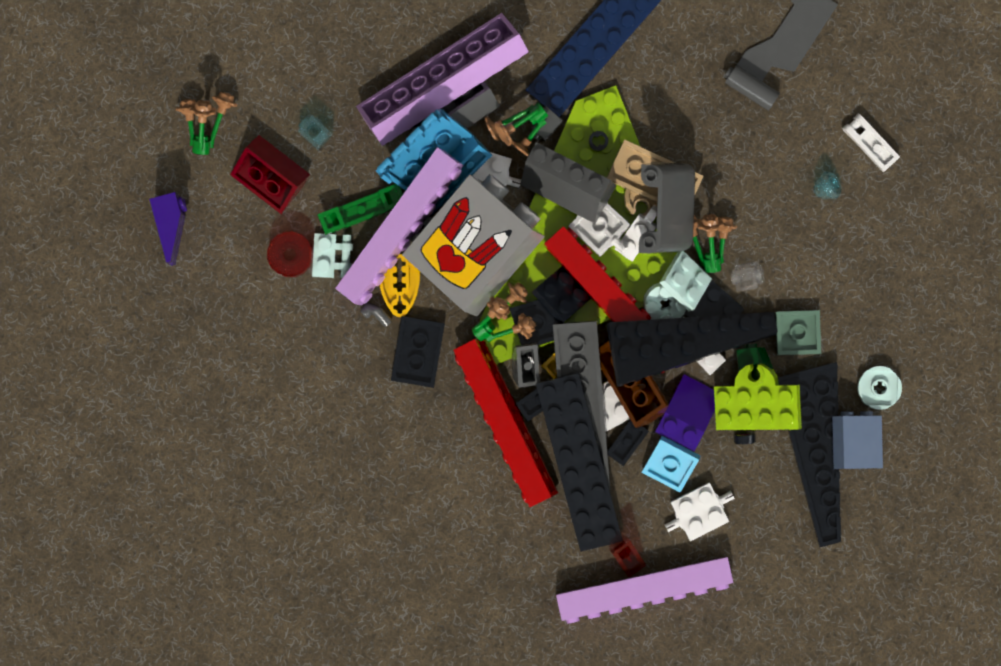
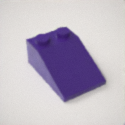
M173 192L149 199L165 260L171 266L176 265L185 222L184 212L187 211L185 200L182 199V196L180 197Z
M684 374L654 432L694 452L715 411L714 390Z

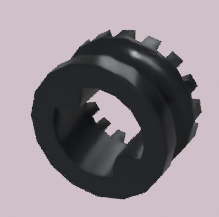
M595 131L590 135L589 146L591 149L599 152L607 147L608 137L604 132ZM602 136L605 140L604 145L599 144L596 147L592 139Z

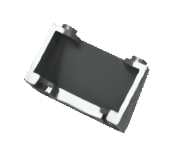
M651 162L641 164V179L649 187H658L657 231H649L641 235L638 253L677 252L689 249L693 243L695 170L686 163Z

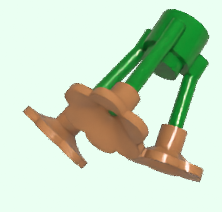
M537 103L503 121L499 120L494 123L488 116L485 117V121L494 140L499 141L501 139L507 146L512 144L528 157L530 153L527 148L540 128L547 124L544 119L548 117V114ZM526 115L525 117H523L522 119H520L519 121H517V122L514 123L513 125H512V124H509V125L506 126V127L504 126V125H506V124H508V123H510V122H512V121H514V120H516V119H518V118H520V117ZM530 120L533 125L538 123L529 136L525 137L521 143L514 142L511 139L510 134L515 131V128Z

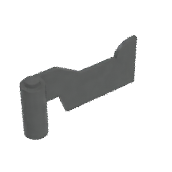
M790 0L794 6L771 39L748 49L735 68L730 66L724 76L727 79L725 83L769 111L780 95V92L764 83L763 79L771 67L791 72L796 70L838 4L832 0Z

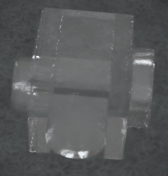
M757 261L735 265L731 272V281L736 286V291L757 289L760 284L764 283V271L761 265H757Z

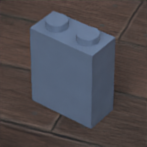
M873 411L860 412V416H854V412H841V416H833L834 469L883 468L882 416H873Z

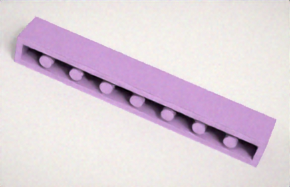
M437 147L335 289L354 304L361 306L366 304L372 297L371 292L374 288L384 281V274L387 270L397 263V257L400 252L408 248L411 237L414 233L416 234L421 230L424 219L434 212L437 201L447 194L448 186L460 176L461 168L464 165L446 151Z
M722 557L556 594L561 620H566L567 624L580 621L579 617L586 615L588 619L600 617V612L609 611V614L622 612V608L630 606L632 610L644 607L643 603L652 601V605L664 603V598L672 596L674 600L686 598V593L694 592L695 595L708 593L707 589L716 587V591L728 589V584L733 583L728 557Z

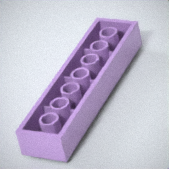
M500 13L356 107L370 130L383 146L426 119L432 112L447 106L459 96L464 95L473 87L484 82L487 78L501 71L512 62L520 59L528 53V50L520 34L507 18Z

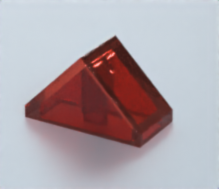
M625 538L609 550L629 578L646 566L629 538Z

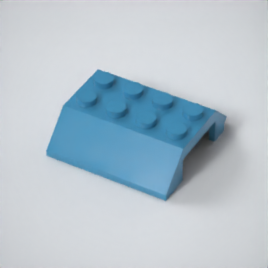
M437 109L435 112H432L421 123L422 125L418 126L406 138V141L402 142L376 170L380 178L388 184L393 181L406 191L437 147L443 149L463 164L460 176L448 186L447 194L435 204L436 208L431 216L454 194L469 175H473L492 157L487 148L467 128L443 109Z

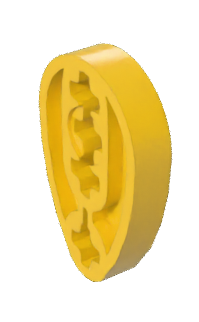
M399 254L397 259L401 258L402 262L406 263L401 268L402 273H406V276L402 277V283L406 284V288H402V292H398L397 288L393 287L398 282L397 277H393V274L397 273L396 266L387 270L384 274L385 279L380 284L384 301L396 317L408 314L414 305L420 286V271L402 254ZM399 296H401L402 305L406 306V309L402 310L401 314L394 309V306L398 305Z

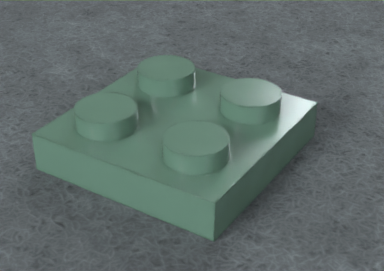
M820 310L775 312L778 330L776 334L777 355L821 354Z

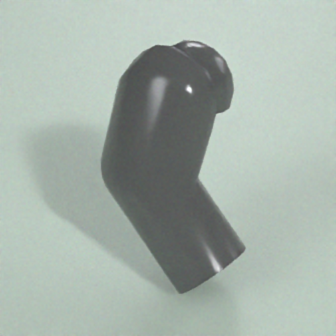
M371 303L364 304L365 306L360 310L365 318H369L373 314L384 327L392 322V319L381 307Z

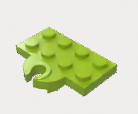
M750 364L739 371L735 378L734 386H714L716 430L802 429L800 385H779L778 376L774 369H770L764 364H758L757 366L760 372V378L757 381L751 376L754 366Z

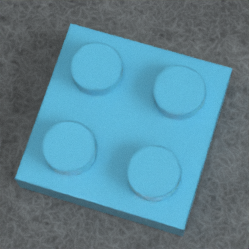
M661 436L642 473L681 492L701 455Z

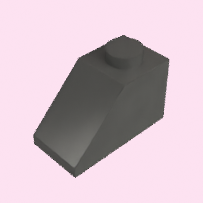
M531 343L515 346L511 357L514 381L519 388L536 385L537 382H540L538 344Z

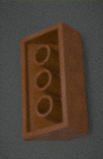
M608 341L599 348L601 369L635 428L648 425L663 415L669 405L653 377L648 376L642 380L617 387L610 343Z

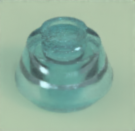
M825 171L815 181L813 189L817 197H821L823 200L839 198L841 184L835 174Z

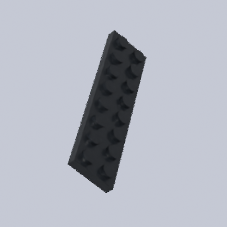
M579 372L537 382L536 387L580 552L623 542Z

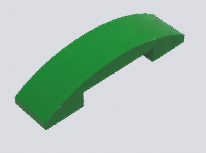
M394 184L374 194L340 207L337 206L317 215L324 233L327 235L391 211L403 193L401 188Z

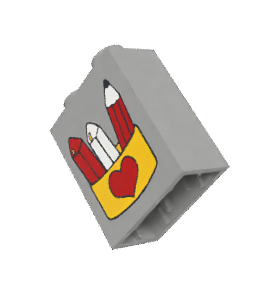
M491 174L484 181L469 175L402 254L458 307L474 316L480 314L486 307L487 302H489L490 297H494L545 237L535 228V225L541 218L522 202L515 209L506 203L503 198L508 194L509 189Z

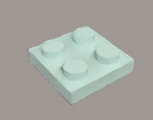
M679 251L659 283L688 311H692L697 306L712 278L684 251Z

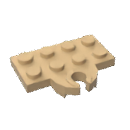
M624 139L607 178L625 189L624 203L631 215H634L636 212V203L644 202L647 206V211L642 215L646 216L653 205L657 207L658 187H649L643 183L641 179V164L674 162ZM696 172L695 194L703 178V175Z

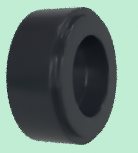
M753 433L734 435L735 444H753L756 442V434Z

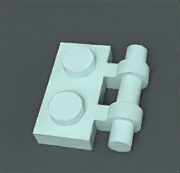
M314 233L312 277L334 278L335 270H341L340 278L345 276L352 266V263H350V253L353 251L351 235H343L342 243H336V234ZM336 250H342L341 263H335Z

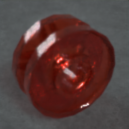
M283 232L276 235L270 241L267 249V260L270 267L277 274L284 277H298L311 267L313 248L303 235L296 232ZM288 249H294L296 252L295 258L291 261L285 258V252Z

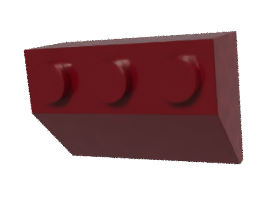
M260 135L245 148L230 174L280 214L285 211L310 176L307 171Z

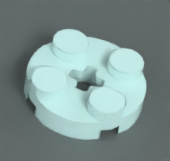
M660 283L651 286L644 295L643 308L651 316L650 320L681 318L686 311V308ZM669 299V306L661 308L660 302Z
M876 366L862 374L858 381L857 391L862 403L869 408L883 410L891 407L898 401L902 392V383L896 373L890 368ZM878 382L885 386V390L881 391V394H877V390H874V386Z

